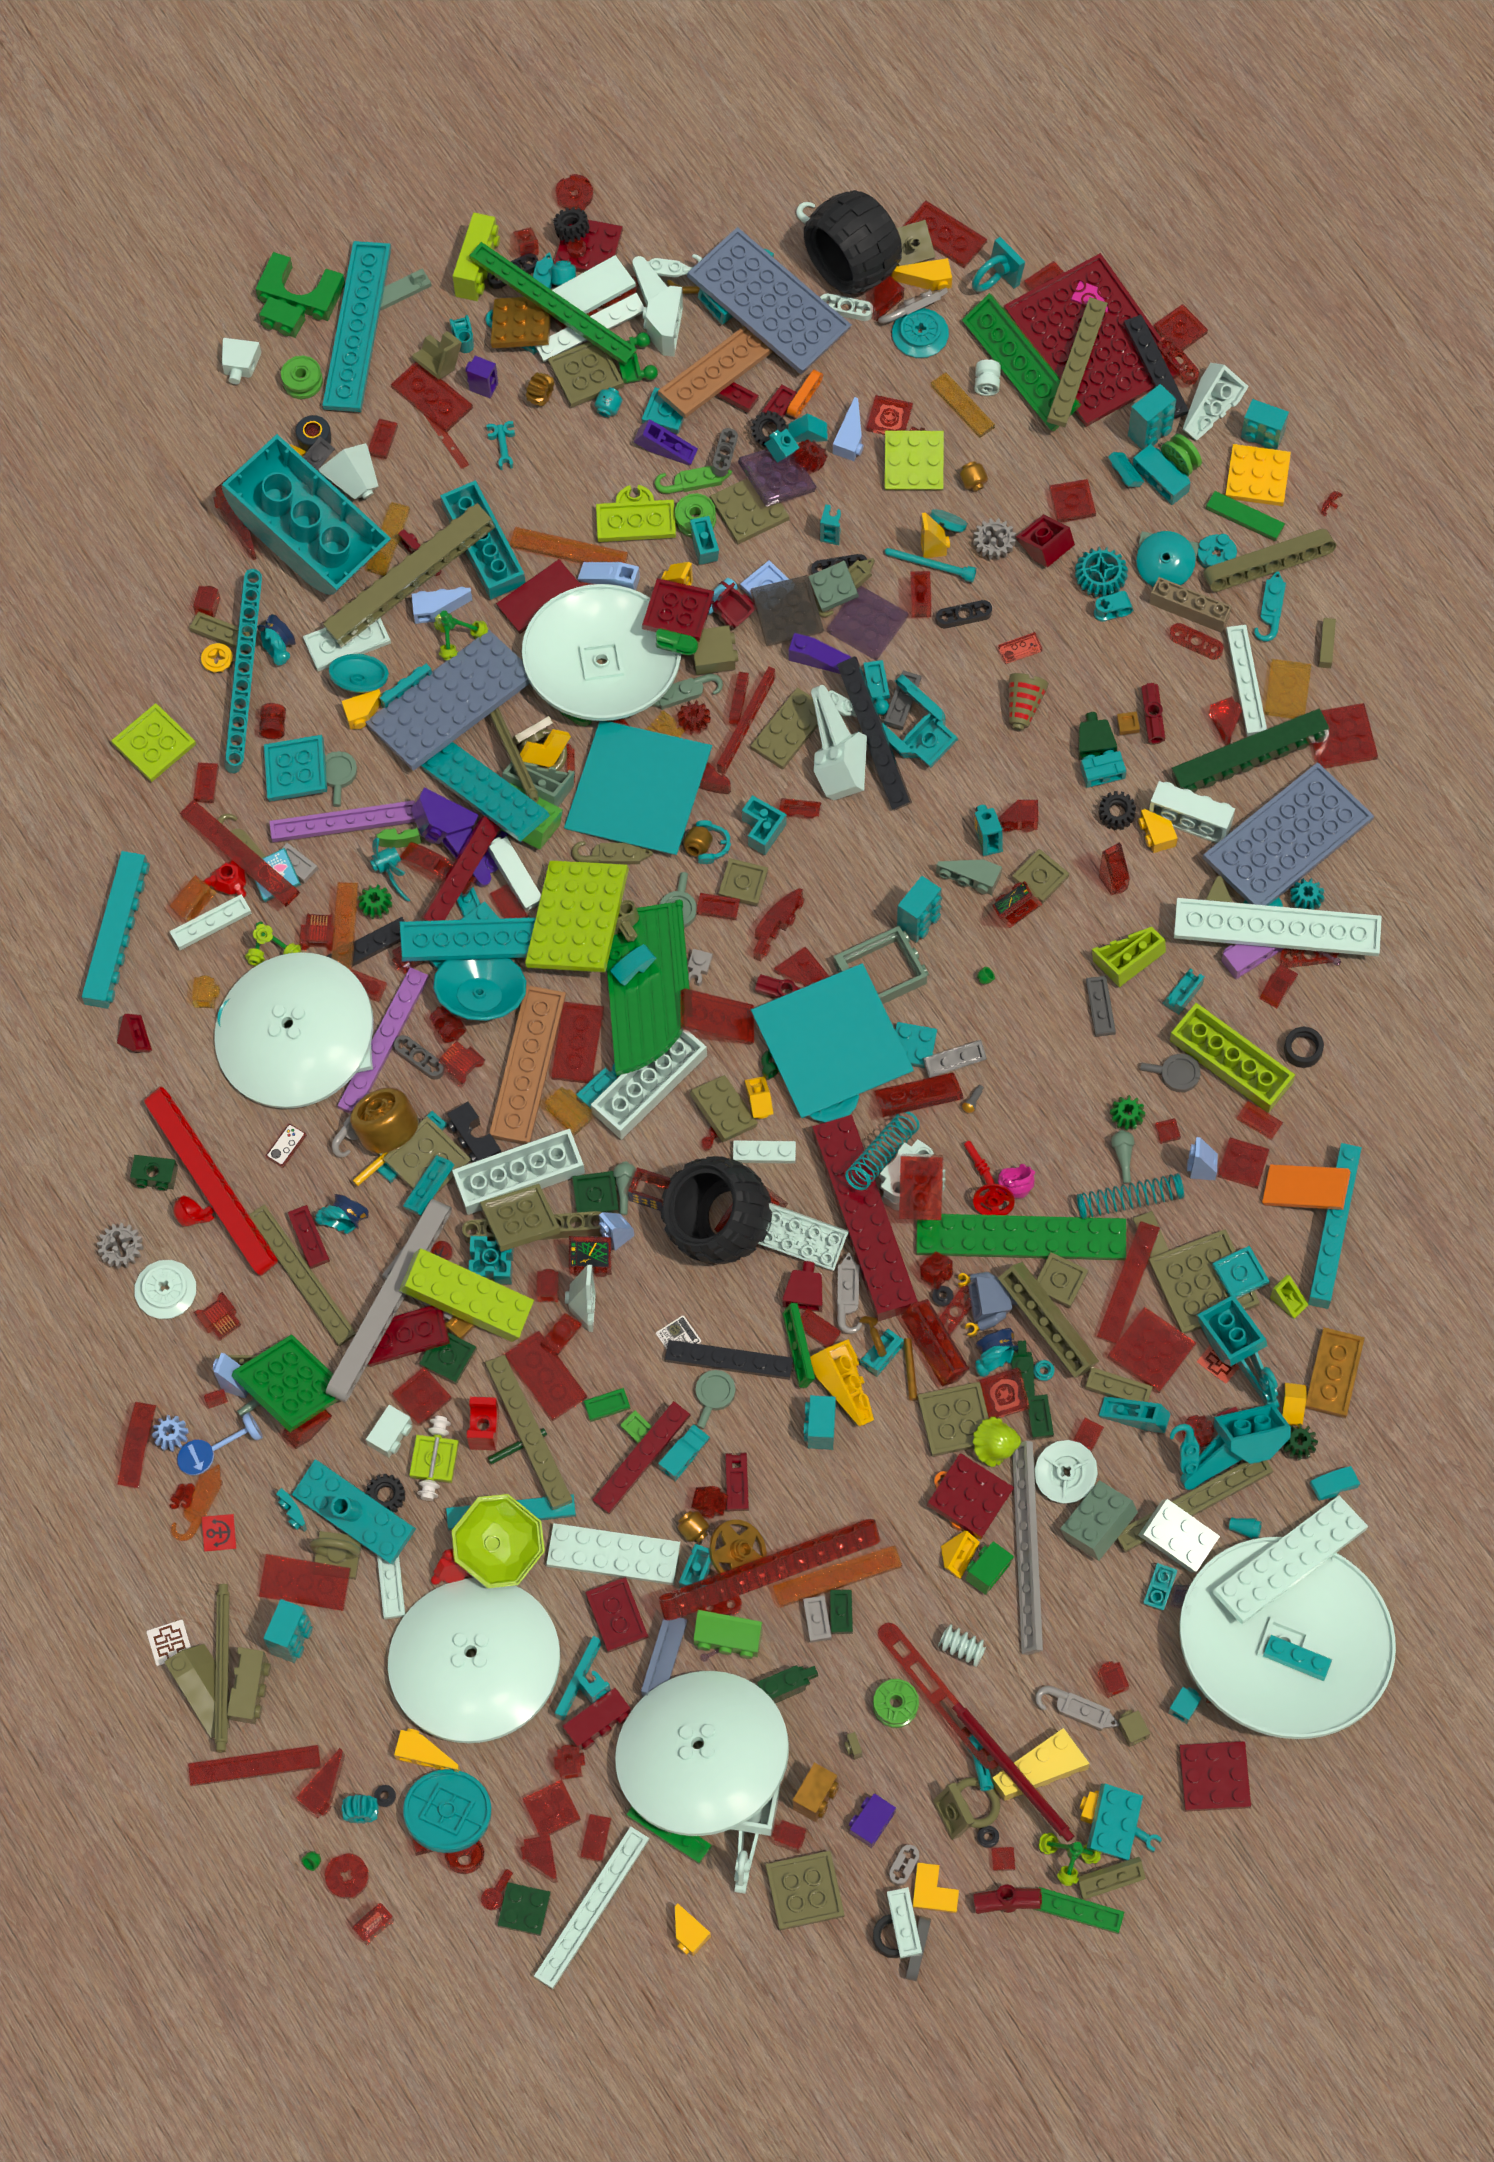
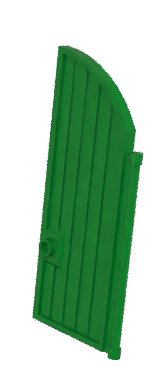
M680 899L676 900L675 903L670 902L636 908L639 920L632 926L637 933L635 941L628 942L622 932L613 937L607 963L615 1072L617 1076L639 1070L664 1055L674 1045L684 1030L683 1016L687 1018L693 1017L682 909L683 901ZM644 944L654 954L656 959L644 973L638 971L626 986L621 984L610 970L626 955Z

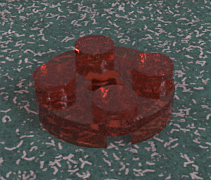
M578 174L570 175L566 179L562 178L557 183L555 190L558 205L563 208H569V210L572 207H575V210L577 208H581V211L585 210L592 202L594 196L590 181ZM575 190H578V194H577V195H572V194L570 193V192H574Z
M351 1853L333 1858L326 1866L324 1873L326 1885L330 1892L342 1899L356 1898L365 1890L369 1882V1870L359 1856ZM348 1870L351 1871L352 1879L344 1882L341 1874L347 1873Z

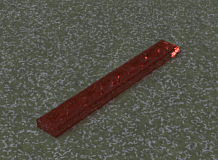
M194 799L180 813L186 821L285 907L300 894L298 889Z

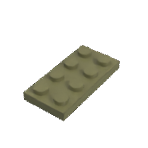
M796 688L751 744V750L783 770L818 727L813 698L801 689Z

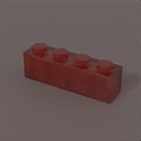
M926 1299L911 1304L901 1318L941 1386L958 1382L969 1370V1367L930 1301Z

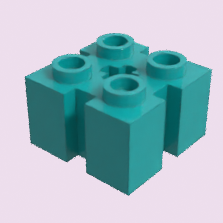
M470 1236L471 1260H469V1270L487 1279H494L498 1284L512 1285L513 1268L511 1261H513L514 1248L501 1252L496 1240L488 1241L487 1236Z

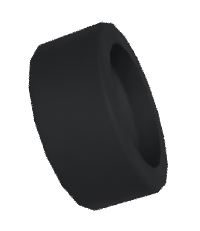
M1311 1027L1295 1028L1290 1031L1285 1040L1284 1054L1286 1059L1296 1067H1312L1322 1057L1324 1048L1323 1038L1318 1031ZM1305 1037L1312 1040L1316 1045L1315 1053L1311 1057L1296 1055L1292 1050V1043L1296 1038Z
M889 1914L877 1921L873 1930V1942L880 1954L887 1958H899V1949H890L881 1940L883 1928L887 1924L893 1923L892 1915Z

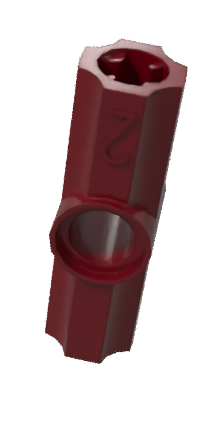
M1147 683L1141 686L1148 743L1160 744L1165 741V731L1158 684ZM1149 712H1156L1157 715H1151Z

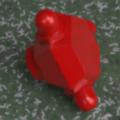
M236 856L230 862H225L213 871L210 877L204 879V885L207 887L212 886L215 890L230 895L237 894L239 896L242 894L244 898L246 896V891L244 890L246 880L244 867H241V857Z
M452 1548L442 1553L434 1570V1575L431 1578L433 1585H438L441 1581H446L447 1583L463 1580L465 1576H471L454 1562Z

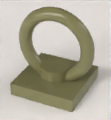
M549 716L513 737L516 746L521 744L520 753L527 741L536 743L542 738L549 736L551 730L547 728L553 723ZM566 746L557 762L552 766L556 768V771H560L566 762Z
M320 1531L319 1538L310 1542V1549L316 1553L313 1574L356 1580L362 1544L348 1534Z
M970 1777L959 1781L957 1784L952 1783L933 1800L952 1840L959 1838L969 1827L983 1828L991 1825L999 1815L1000 1799L993 1788L985 1791L990 1797L992 1804L989 1815L983 1819H974L972 1817L968 1804L963 1799L961 1792L970 1786L980 1788L978 1778Z

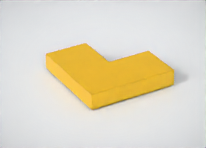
M552 729L544 744L527 741L520 756L523 762L552 767L571 736L568 732Z
M917 1863L913 1908L957 1913L959 1890L937 1887L940 1865Z

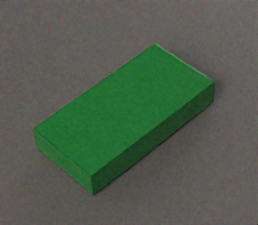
M624 1388L584 1401L590 1422L631 1409Z

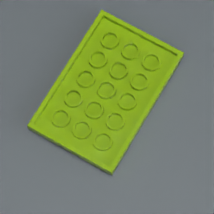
M549 861L525 962L527 968L606 972L629 871L628 865Z

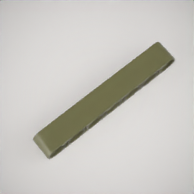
M1319 529L1212 565L1205 569L1203 576L1211 590L1217 592L1328 555L1335 550L1336 543L1328 530Z
M601 1212L554 1214L557 1223L561 1225L560 1233L540 1240L602 1235L600 1233L601 1227L593 1226L592 1223L600 1221L599 1214ZM486 1219L469 1220L464 1223L462 1231L467 1243L470 1244V1236H487L488 1241H495L493 1234L488 1233L490 1227ZM574 1222L582 1224L579 1228L571 1226ZM472 1229L478 1231L475 1235L467 1234Z

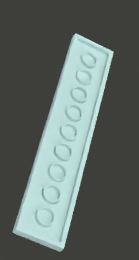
M1177 898L1174 938L1379 956L1382 916Z

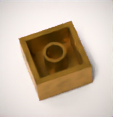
M814 1762L793 1799V1810L814 1822L819 1817L823 1818L828 1809L829 1798L833 1800L839 1790L837 1775Z

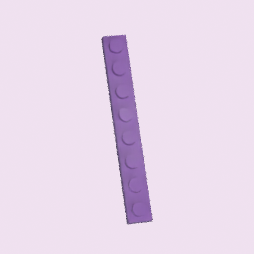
M414 801L270 821L272 842L413 823L415 819L411 807Z
M411 967L409 968L371 1041L373 1069L357 1072L353 1076L338 1104V1109L351 1114L355 1105L370 1092L394 1046L395 1039L399 1037L429 979L427 974Z

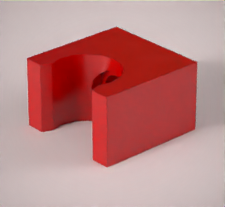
M470 1396V1428L467 1430L470 1450L496 1451L499 1422L497 1398ZM483 1423L489 1425L486 1430H480L479 1426Z

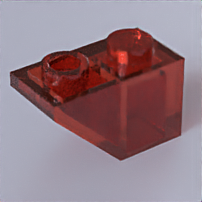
M1017 800L998 817L1002 831L1022 830L1024 832L1038 830V800Z

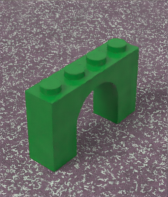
M273 252L256 287L257 298L261 302L266 303L268 298L272 297L303 309L304 314L310 315L317 320L329 321L345 286L344 274L325 269L318 286L312 292L304 295L293 294L284 287L293 268L291 257Z

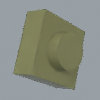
M856 1733L847 1734V1742H844L847 1754H852L854 1760L861 1758L862 1750Z

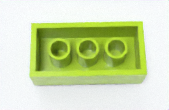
M473 212L453 273L456 297L478 302L479 295L483 294L485 288L484 280L488 279L489 272L470 260L469 257L480 242L493 250L499 246V225H496V217Z

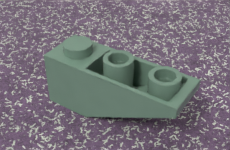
M984 859L938 861L936 873L944 879L957 881L961 886L975 888L981 894L992 895L1001 877L1002 867Z

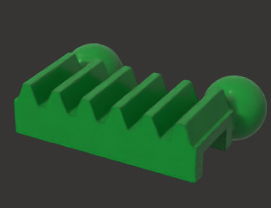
M641 332L635 338L633 336L629 337V340L626 342L634 347L638 345L641 348H645L650 344L651 338L647 333ZM635 353L626 366L618 361L624 383L640 381L642 378L654 380L658 376V369L654 365H647L643 370H640L637 353Z

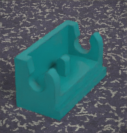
M825 504L820 521V542L839 546L841 511L838 509L837 515L831 516L829 514L831 512V505Z
M1191 968L1163 1002V1005L1178 1015L1181 1014L1203 986L1205 976L1202 974L1195 976Z
M887 1329L881 1336L887 1354L880 1357L875 1345H873L859 1361L863 1367L876 1377L879 1376L904 1346V1339L890 1329Z
M592 1671V1675L596 1680L591 1683L583 1675L578 1678L579 1688L591 1704L611 1691L610 1684L607 1681L605 1682L596 1671Z

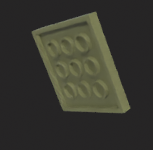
M1226 1229L1148 1260L1182 1335L1202 1328L1197 1314L1229 1297L1212 1267V1263L1236 1252ZM1255 1291L1237 1299L1245 1311L1260 1304Z

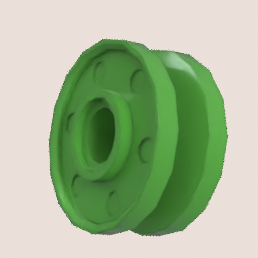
M304 355L295 356L289 359L281 369L283 387L286 393L293 398L307 399L320 391L323 384L321 368L313 358Z
M1175 434L1171 437L1170 441L1161 445L1163 456L1168 461H1172L1176 465L1177 470L1182 474L1189 476L1192 470H1196L1202 464L1198 450L1182 434Z
M698 493L689 494L681 498L675 508L676 525L681 533L692 537L690 520L706 516L710 517L712 528L714 529L716 512L715 505L711 499ZM694 514L699 515L698 517H692Z
M890 1679L877 1688L873 1698V1712L883 1725L891 1728H902L910 1724L916 1717L919 1697L915 1688L910 1683L901 1679ZM897 1699L902 1705L895 1708L891 1706L890 1702Z

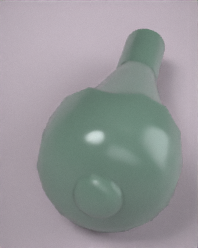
M1120 1130L1112 1136L1111 1145L1115 1149L1122 1169L1123 1183L1128 1184L1131 1183L1130 1162L1135 1140L1131 1133Z
M624 1161L616 1165L613 1171L620 1198L619 1214L621 1215L628 1214V1192H631L633 1181L637 1176L635 1166Z

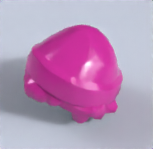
M1020 1164L1017 1168H1003L998 1177V1184L1007 1187L1013 1193L1015 1199H1023L1035 1185V1171L1031 1170V1167H1026L1025 1164Z

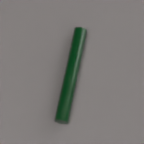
M540 1429L543 1437L547 1436L545 1429ZM519 1440L487 1457L488 1461L492 1465L521 1450L523 1446Z

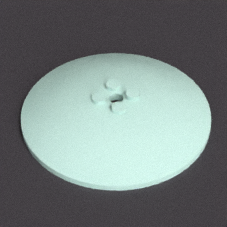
M610 584L581 586L552 598L531 619L522 643L524 670L530 684L538 695L563 713L581 719L596 721L626 718L644 711L660 700L669 690L677 676L681 654L657 648L656 632L642 629V623L650 601L648 596L630 588ZM601 658L607 660L605 664H599L596 661Z
M301 952L271 958L248 971L233 986L223 1001L224 1003L230 999L223 1008L220 1026L218 1019L216 1020L215 1050L218 1062L226 1078L247 1098L265 1106L286 1109L304 1107L320 1102L345 1086L353 1078L366 1058L372 1041L374 1022L368 994L361 982L347 967L323 955ZM287 1020H293V1025L290 1028H284V1023Z
M475 1578L447 1583L418 1600L399 1623L393 1635L388 1655L389 1681L394 1696L403 1712L425 1732L457 1743L491 1741L521 1728L540 1711L548 1700L556 1684L560 1667L559 1639L554 1624L543 1606L532 1595L517 1586L487 1589ZM471 1648L476 1649L477 1653L474 1657L469 1658L465 1656L467 1650Z
M692 1672L677 1676L651 1690L648 1695H645L633 1708L624 1722L618 1737L615 1756L616 1772L626 1799L633 1809L649 1823L667 1832L679 1835H712L735 1828L746 1822L770 1801L786 1771L789 1756V1740L786 1725L779 1709L773 1700L757 1685L745 1678L726 1672ZM696 1741L704 1742L703 1747L700 1749H694L693 1744Z

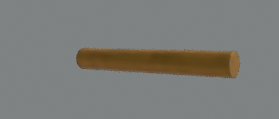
M905 1338L904 1353L909 1400L916 1401L918 1396L912 1339Z

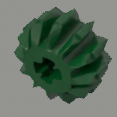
M1301 1423L1298 1424L1297 1429L1291 1425V1437L1284 1444L1286 1446L1283 1451H1291L1290 1458H1293L1294 1454L1297 1455L1298 1460L1302 1459V1455L1307 1459L1310 1458V1453H1315L1316 1448L1314 1446L1318 1444V1440L1314 1439L1316 1433H1309V1426H1306L1305 1430L1302 1429ZM1297 1439H1301V1443L1303 1442V1444L1298 1445Z

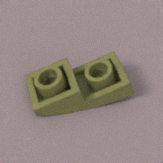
M1153 1211L1133 1218L1149 1258L1169 1251Z

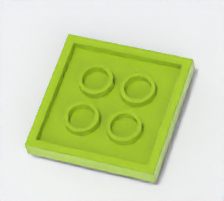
M885 431V490H943L944 431Z
M156 703L111 740L112 744L151 782L196 745L195 740Z

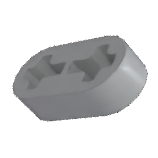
M906 1845L900 1850L889 1872L890 1881L894 1885L902 1886L910 1878L919 1860V1851L915 1846ZM910 1850L913 1851L915 1859L910 1858L908 1863L905 1864L906 1855L904 1852L909 1853ZM901 1867H904L903 1876L905 1878L896 1880L894 1871L899 1872Z

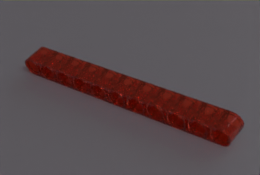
M866 1519L665 1593L658 1598L665 1620L683 1617L874 1546L881 1541L876 1521L874 1519Z

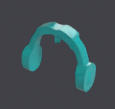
M709 820L697 821L696 826L705 827L708 831L719 832L725 839L721 840L720 843L726 844L720 853L699 855L698 863L711 864L714 860L728 854L731 846L729 832L720 826L712 824Z

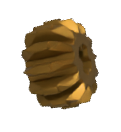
M536 372L531 377L530 382H528L526 397L527 401L532 404L544 406L549 401L550 396H552L555 383L550 375Z

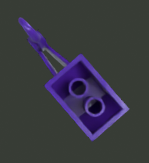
M425 787L411 807L420 835L425 837V840L430 843H443L451 854L457 858L473 832L471 828L475 824L478 814ZM501 830L500 834L494 839L501 837V839L508 838V833ZM488 849L471 876L479 887H486L491 881L490 873H494L498 869Z

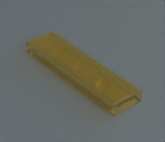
M947 372L931 382V387L979 438L995 428L992 420Z
M391 502L381 528L391 538V541L369 561L367 572L383 576L387 574L399 542L398 533L403 530L410 512L409 506Z

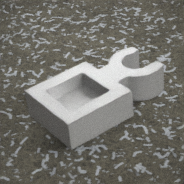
M696 949L692 950L688 963V970L691 971L688 973L689 984L692 978H697V986H701V973L708 974L713 958L712 953Z

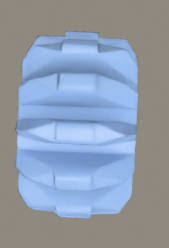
M170 1415L166 1416V1421L159 1418L160 1425L153 1426L155 1432L152 1433V1437L156 1439L155 1444L157 1446L161 1445L164 1451L168 1447L171 1451H174V1446L176 1445L178 1448H182L181 1441L187 1442L188 1439L185 1435L189 1433L188 1428H185V1421L179 1422L178 1416L171 1420Z

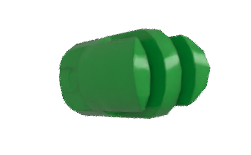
M658 629L656 631V647L659 649L683 655H693L698 650V642L692 636L665 629Z

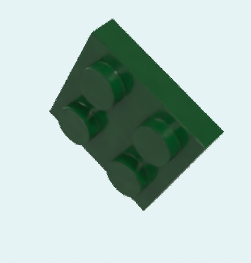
M613 1171L572 1176L577 1213L593 1211L601 1213L619 1212Z
M448 1332L450 1344L427 1350L419 1366L457 1385L477 1347Z
M508 1882L497 1926L541 1936L551 1891Z

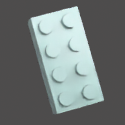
M1159 781L1151 799L1149 811L1170 820L1173 828L1218 843L1230 831L1235 808L1227 803L1213 801L1208 796L1194 794L1189 789H1180L1172 783Z

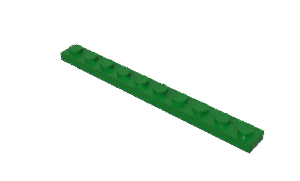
M480 242L470 254V260L624 366L627 365L637 352V348L484 243Z

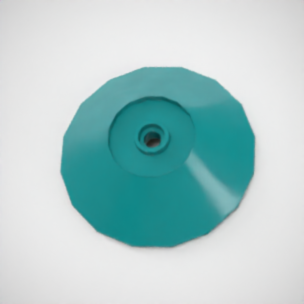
M510 958L446 960L434 975L433 989L439 1003L451 1013L468 1020L488 1021L504 1017L518 1008L526 996L527 981L521 968Z

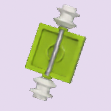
M435 1416V1419H430L433 1427L429 1428L428 1431L434 1437L416 1435L409 1476L410 1478L424 1479L419 1482L422 1490L418 1491L417 1494L421 1496L422 1500L433 1501L434 1498H438L435 1489H439L440 1485L435 1481L452 1483L459 1441L442 1438L449 1435L446 1426L451 1425L447 1418L443 1416Z

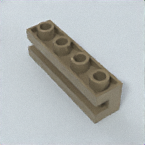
M1160 577L1151 592L1149 603L1220 633L1223 632L1230 618L1232 608L1228 604Z

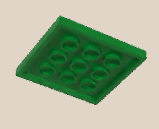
M292 1334L235 1369L232 1373V1377L289 1432L339 1401V1399L326 1394V1388L333 1373Z

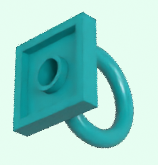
M1001 237L997 238L994 241L991 258L979 268L972 280L973 290L976 292L986 291L994 286L1002 277L1015 289L1020 285L1025 261ZM993 267L997 271L988 281L979 284L990 268Z

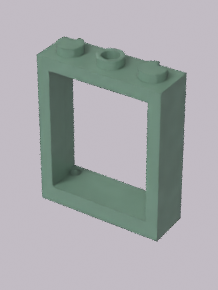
M900 926L834 956V966L838 973L850 969L847 965L848 963L893 942H897L916 977L878 994L882 1004L927 984V976L929 975L924 964L921 965L918 960L917 950L911 948L908 934L905 931L902 932Z

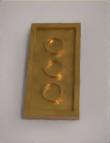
M1323 1327L1305 1408L1343 1418L1347 1417L1365 1337Z

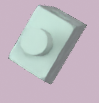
M223 338L222 366L224 374L230 375V383L239 384L241 377H252L261 356L260 344L254 341Z

